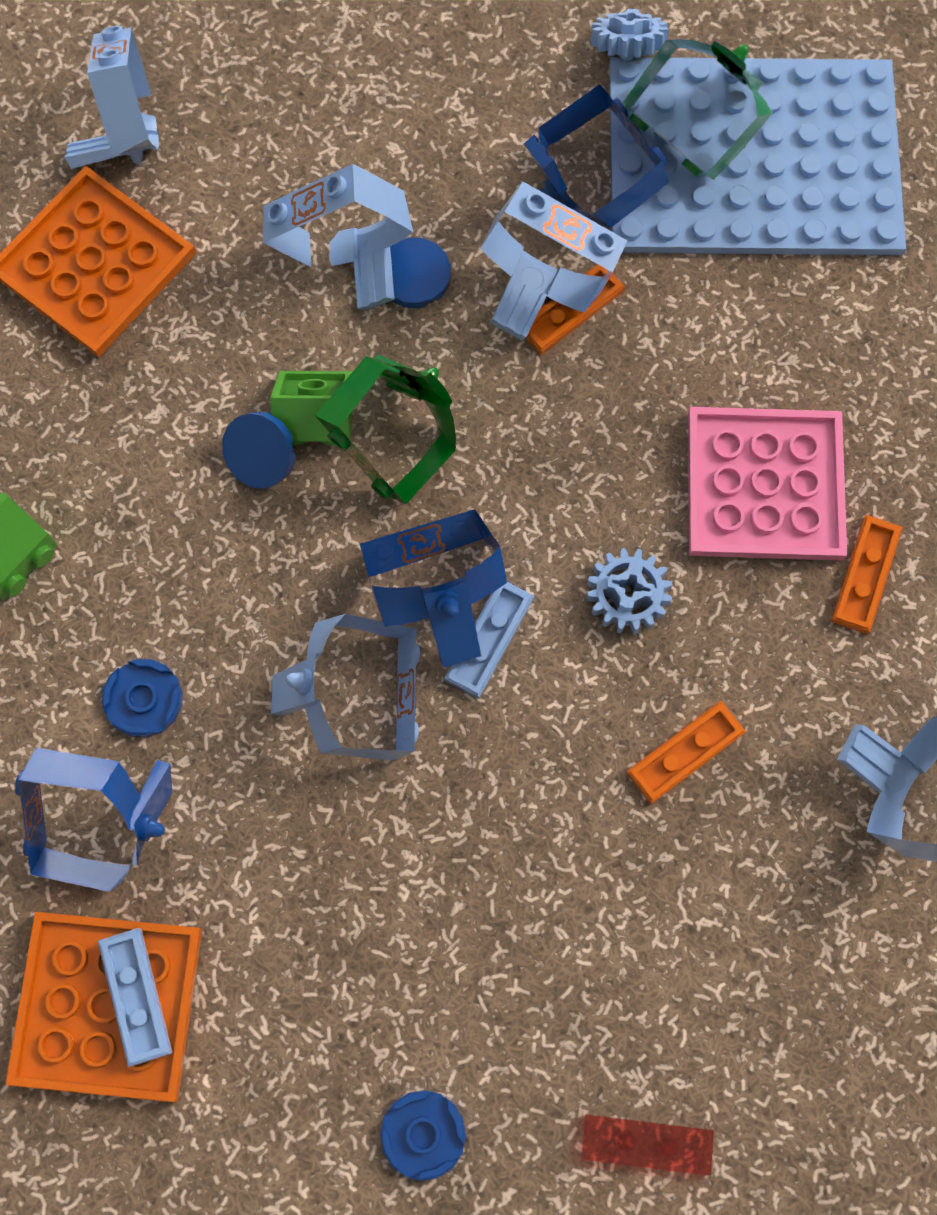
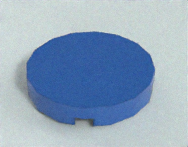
M409 237L390 246L395 299L392 302L405 308H422L428 306V303L437 301L444 296L450 285L451 265L447 254L438 244L425 238Z
M250 412L236 417L227 426L222 438V453L228 469L237 480L248 487L264 489L280 483L291 473L296 458V452L293 453L291 444L294 442L291 432L280 419L270 413Z
M135 659L120 669L117 668L110 674L103 687L102 706L107 719L118 731L131 737L148 738L162 733L175 722L182 708L183 692L178 678L166 665L153 659Z
M421 1090L407 1093L392 1104L384 1117L380 1137L383 1153L392 1168L411 1179L425 1181L439 1178L455 1166L463 1153L466 1132L463 1117L452 1101L440 1093Z

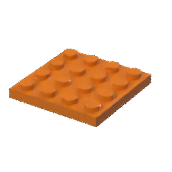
M85 166L0 253V282L99 358L197 252L194 245Z
M35 912L5 1085L178 1102L203 929ZM140 928L143 932L173 1053L128 1067L98 940Z

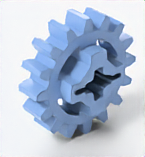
M627 9L625 12L606 14V19L597 18L596 23H592V47H597L598 52L608 51L609 56L616 54L620 56L621 60H632L634 57L641 58V55L652 56L654 51H659L664 42L668 40V23L662 22L660 17L652 18L651 14L644 15L638 9Z
M622 548L618 559H615L611 553H608L605 557L606 566L600 563L594 565L593 572L597 576H589L587 586L594 590L589 591L586 598L589 602H597L592 608L591 613L593 616L601 613L605 615L602 623L604 627L614 622L617 623V633L621 634L624 626H630L632 633L637 634L642 623L649 630L653 628L654 619L652 616L660 620L663 619L666 611L662 606H669L672 597L665 594V592L670 591L673 584L672 581L662 580L667 572V568L660 567L656 569L654 567L656 560L654 555L645 561L642 559L641 549H637L634 557H629L627 550ZM627 569L619 575L612 574L617 570ZM642 573H644L650 579L652 584L646 581ZM626 585L634 586L632 597L625 595ZM605 597L613 600L617 610L609 605ZM640 606H650L641 613L631 614L634 609Z

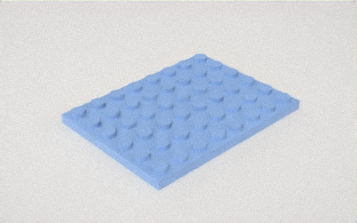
M610 57L609 89L612 100L618 98L622 103L624 102L653 58L634 57L632 60H621L620 57ZM669 58L631 108L632 111L706 174L758 117L753 92L734 75L730 74L717 61V58ZM746 58L744 61L747 64L746 69L763 82L758 92L767 102L772 114L745 148L714 180L703 172L699 177H696L681 164L685 157L650 127L644 132L629 120L651 148L657 146L663 153L668 163L664 168L669 183L612 227L613 233L627 240L622 253L904 255L906 251L892 60ZM625 107V109L628 112V115L630 116L633 112H631L627 107ZM610 109L612 201L634 185L656 165Z

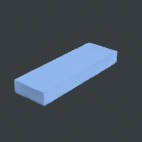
M509 582L491 593L475 622L481 656L451 665L444 681L480 699L533 602L534 595Z
M137 928L98 940L128 1067L172 1054L142 929Z

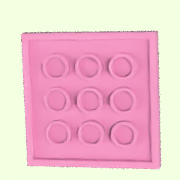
M690 407L688 411L689 556L844 561L847 557L842 411Z

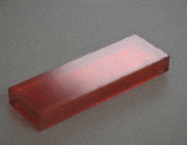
M585 1114L581 1160L711 1176L714 1130Z

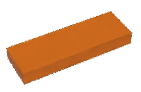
M597 264L585 274L603 277L607 269ZM612 273L600 294L585 312L572 309L551 299L540 308L525 339L542 356L625 291V286Z
M869 515L864 516L830 622L867 635L871 632L903 527Z
M719 701L630 768L626 774L647 801L653 804L744 735L746 731L724 703Z

